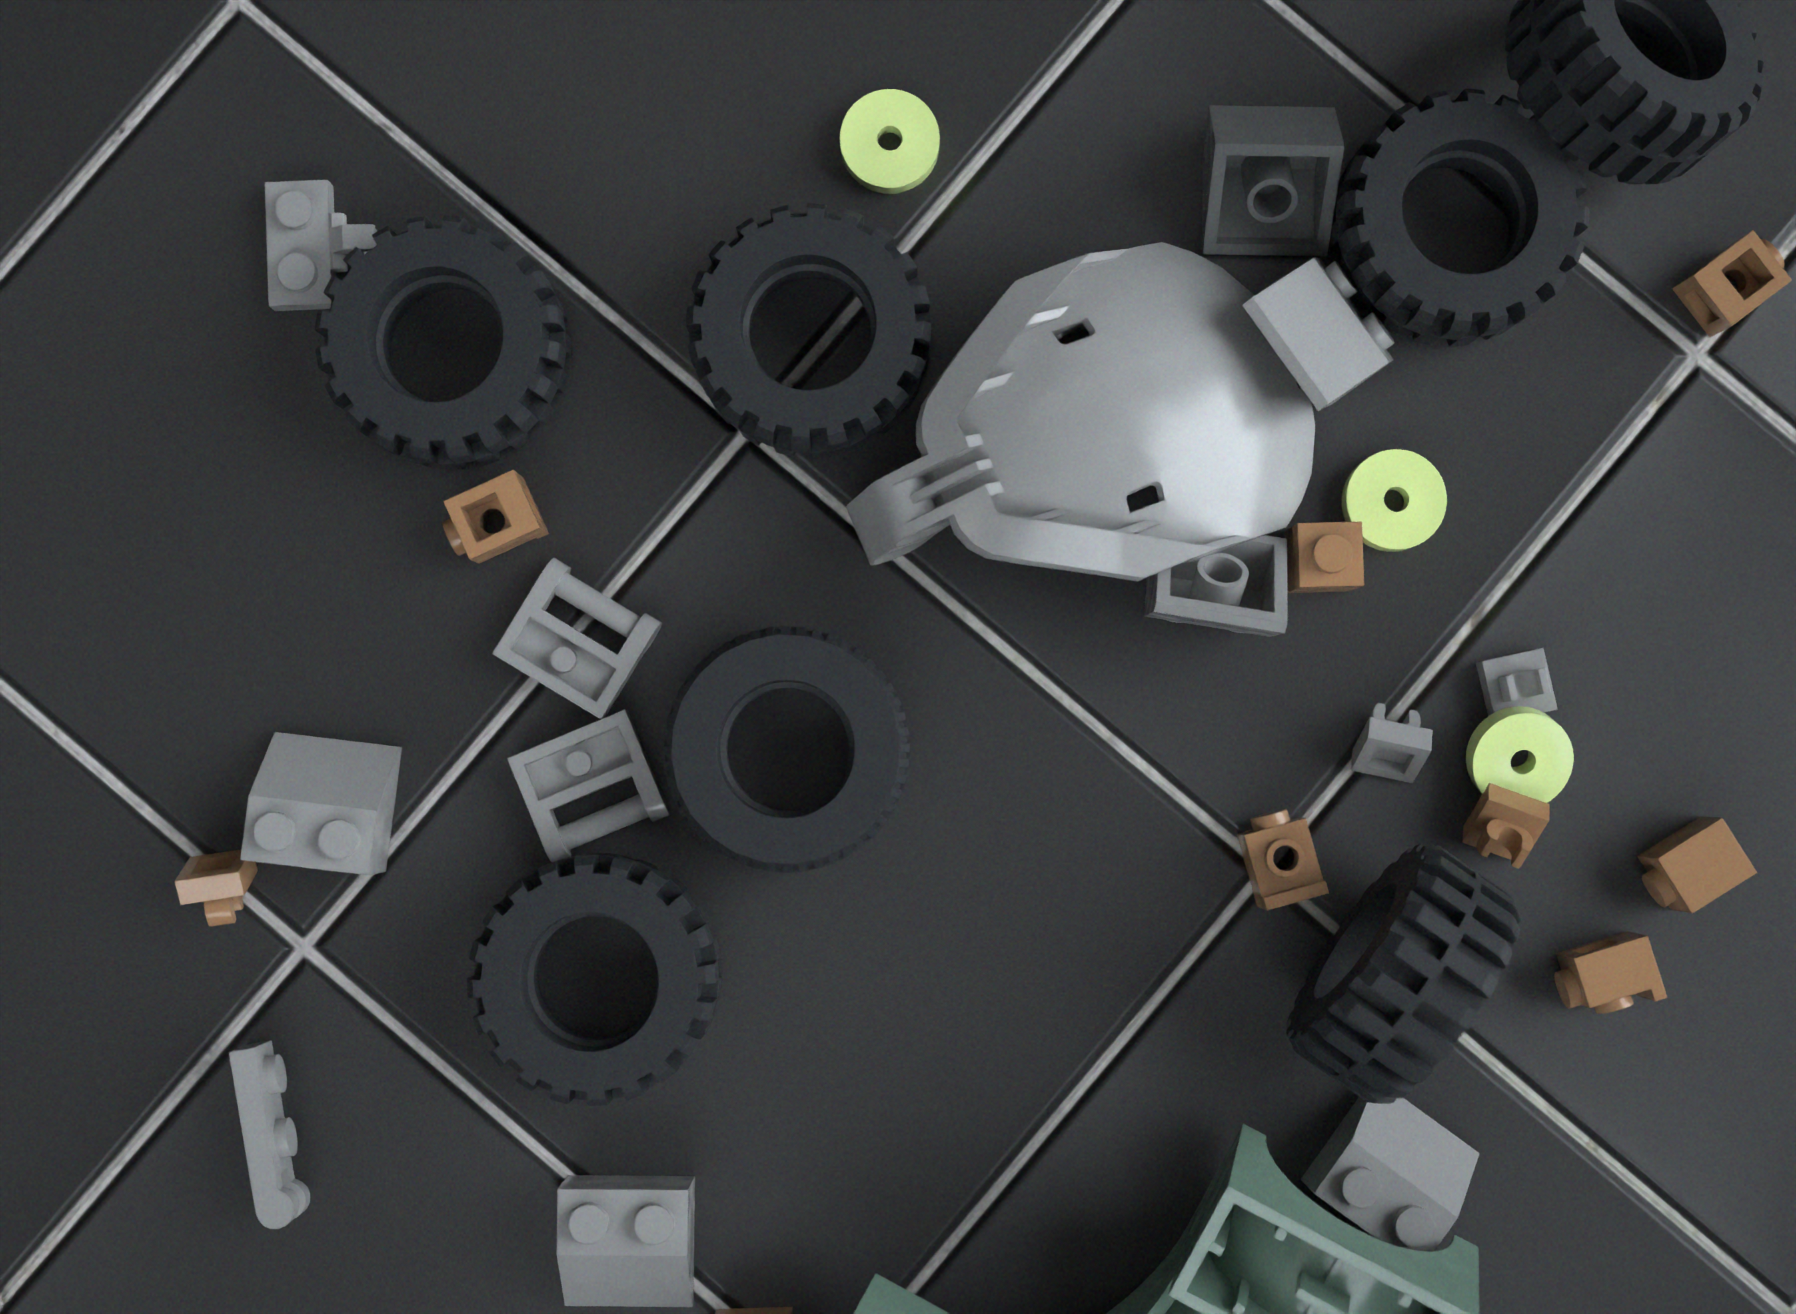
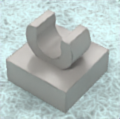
M1544 648L1476 662L1488 716L1501 709L1515 706L1531 707L1542 712L1558 709Z
M1377 703L1352 750L1351 770L1413 783L1431 753L1433 730L1420 727V715L1415 710H1409L1403 724L1385 720V704Z

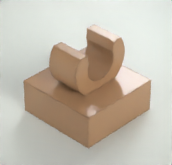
M1489 783L1463 826L1462 843L1476 847L1478 853L1484 857H1488L1490 853L1510 859L1511 866L1519 869L1549 822L1550 804Z
M242 849L192 856L188 859L175 880L180 905L204 902V911L209 927L235 923V911L242 910L244 907L242 896L246 894L258 869L256 862L240 860Z

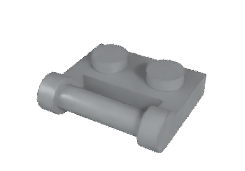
M553 558L542 571L492 654L599 719H603L607 716L640 659L651 646L662 626V622L647 613H644L642 617L638 616L570 575L571 567ZM558 596L628 638L618 654L614 653L546 612L552 599Z
M622 710L507 758L544 850L552 863L571 857V849L645 818L649 817L652 822H655L671 814L628 710ZM627 778H633L639 794L563 826H560L553 809Z

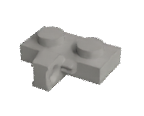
M328 180L265 182L269 307L274 311L330 309L332 300L323 292L331 276L336 277V273L348 271V264L343 259L356 246L364 254L374 248L377 244L371 234L378 230L375 229L373 224H347V216L344 213H334V187Z

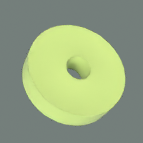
M882 89L871 92L852 105L842 122L840 148L844 165L850 175L869 190L883 194H896L908 191L928 177L938 158L940 134L936 118L930 108L911 93L897 89ZM894 133L900 137L902 142L897 149L888 151L880 147L878 144L879 138L883 134Z
M1402 449L1381 451L1362 461L1350 473L1342 492V511L1345 521L1362 522L1363 543L1374 549L1387 552L1407 550L1430 538L1442 523L1447 506L1445 484L1437 469L1421 455ZM1388 490H1396L1402 495L1404 505L1401 511L1394 512L1386 507L1384 496Z
M1524 706L1501 709L1484 719L1471 735L1466 750L1468 774L1482 794L1488 784L1491 783L1545 803L1555 798L1565 787L1570 778L1574 763L1572 744L1563 728L1544 712ZM1520 750H1528V758L1525 763L1512 767L1511 759L1513 755Z

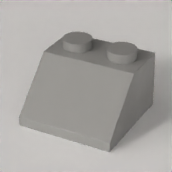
M1312 258L1249 299L1242 306L1315 408L1320 411L1335 403L1392 362L1393 358L1386 349L1395 342L1373 312L1363 318L1349 297L1355 294L1357 289L1342 267L1336 261L1326 267L1321 258Z
M1264 535L1196 561L1184 562L1147 577L1144 616L1175 623L1182 622L1267 637L1285 633L1288 624L1287 539Z
M274 732L249 793L240 860L362 875L386 872L402 747Z
M1359 1097L1305 1172L1301 1181L1315 1195L1376 1239L1406 1249L1434 1252L1459 1217L1480 1153L1404 1098H1397L1394 1103L1375 1104L1366 1102Z
M568 1175L557 1192V1260L565 1306L693 1307L695 1176Z

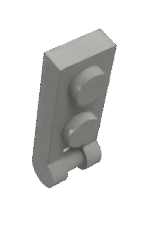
M272 1040L242 1046L229 1052L255 1212L258 1221L263 1226L269 1229H280L288 1225L308 1208L310 1192L308 1187L302 1181L295 1179L291 1156H295L297 1153V1133L293 1120L290 1117H284L281 1093L285 1092L287 1087L286 1068L281 1055H274Z

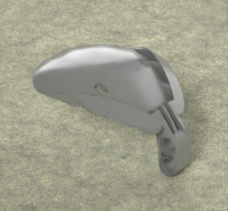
M1164 242L1129 249L1089 253L1018 279L1010 285L956 353L922 403L916 421V445L922 457L874 481L854 498L846 508L869 564L872 566L891 561L915 550L932 536L951 525L954 535L967 549L986 559L1140 581L1184 562L1196 561L1287 527L1302 502L1312 474L1315 438L1312 402L1303 389H1299L1295 378L1242 306L1255 295L1222 267L1194 252ZM1087 329L1090 334L1089 337L1069 344H1061L1057 340L1064 335ZM1148 486L1156 487L1159 502L1139 510H1134L1131 513L1129 512L1127 495Z

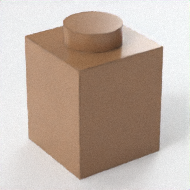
M1362 522L1297 523L1285 531V538L1287 539V593L1349 592L1364 586Z
M1700 816L1637 856L1647 871L1642 875V881L1653 899L1664 908L1669 906L1671 910L1691 914L1757 873L1724 819L1718 817Z

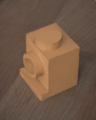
M1752 230L1733 242L1672 289L1708 336L1712 337L1733 326L1791 282L1792 279L1783 269L1785 266L1784 260L1777 248L1769 241L1760 239ZM1725 275H1729L1735 279V281L1737 282V290L1733 287V285L1730 283V281L1726 278Z
M511 470L443 501L451 518L443 521L442 525L452 548L458 556L467 553L469 559L478 564L534 538L539 539L549 534L524 477L515 470ZM499 511L505 518L504 527L498 533L490 534L484 527L485 518L491 512Z
M1287 809L1277 810L1250 818L1253 829L1237 834L1257 907L1271 910L1329 893L1326 881L1323 880L1306 818L1295 817L1290 819ZM1287 845L1294 853V862L1288 869L1280 870L1273 862V855L1277 848Z
M1626 931L1556 953L1561 970L1554 974L1555 983L1560 998L1568 1009L1582 1005L1588 1008L1594 1007L1597 1014H1604L1633 1005L1634 1002L1631 995L1634 994L1655 1002L1668 998L1647 935Z

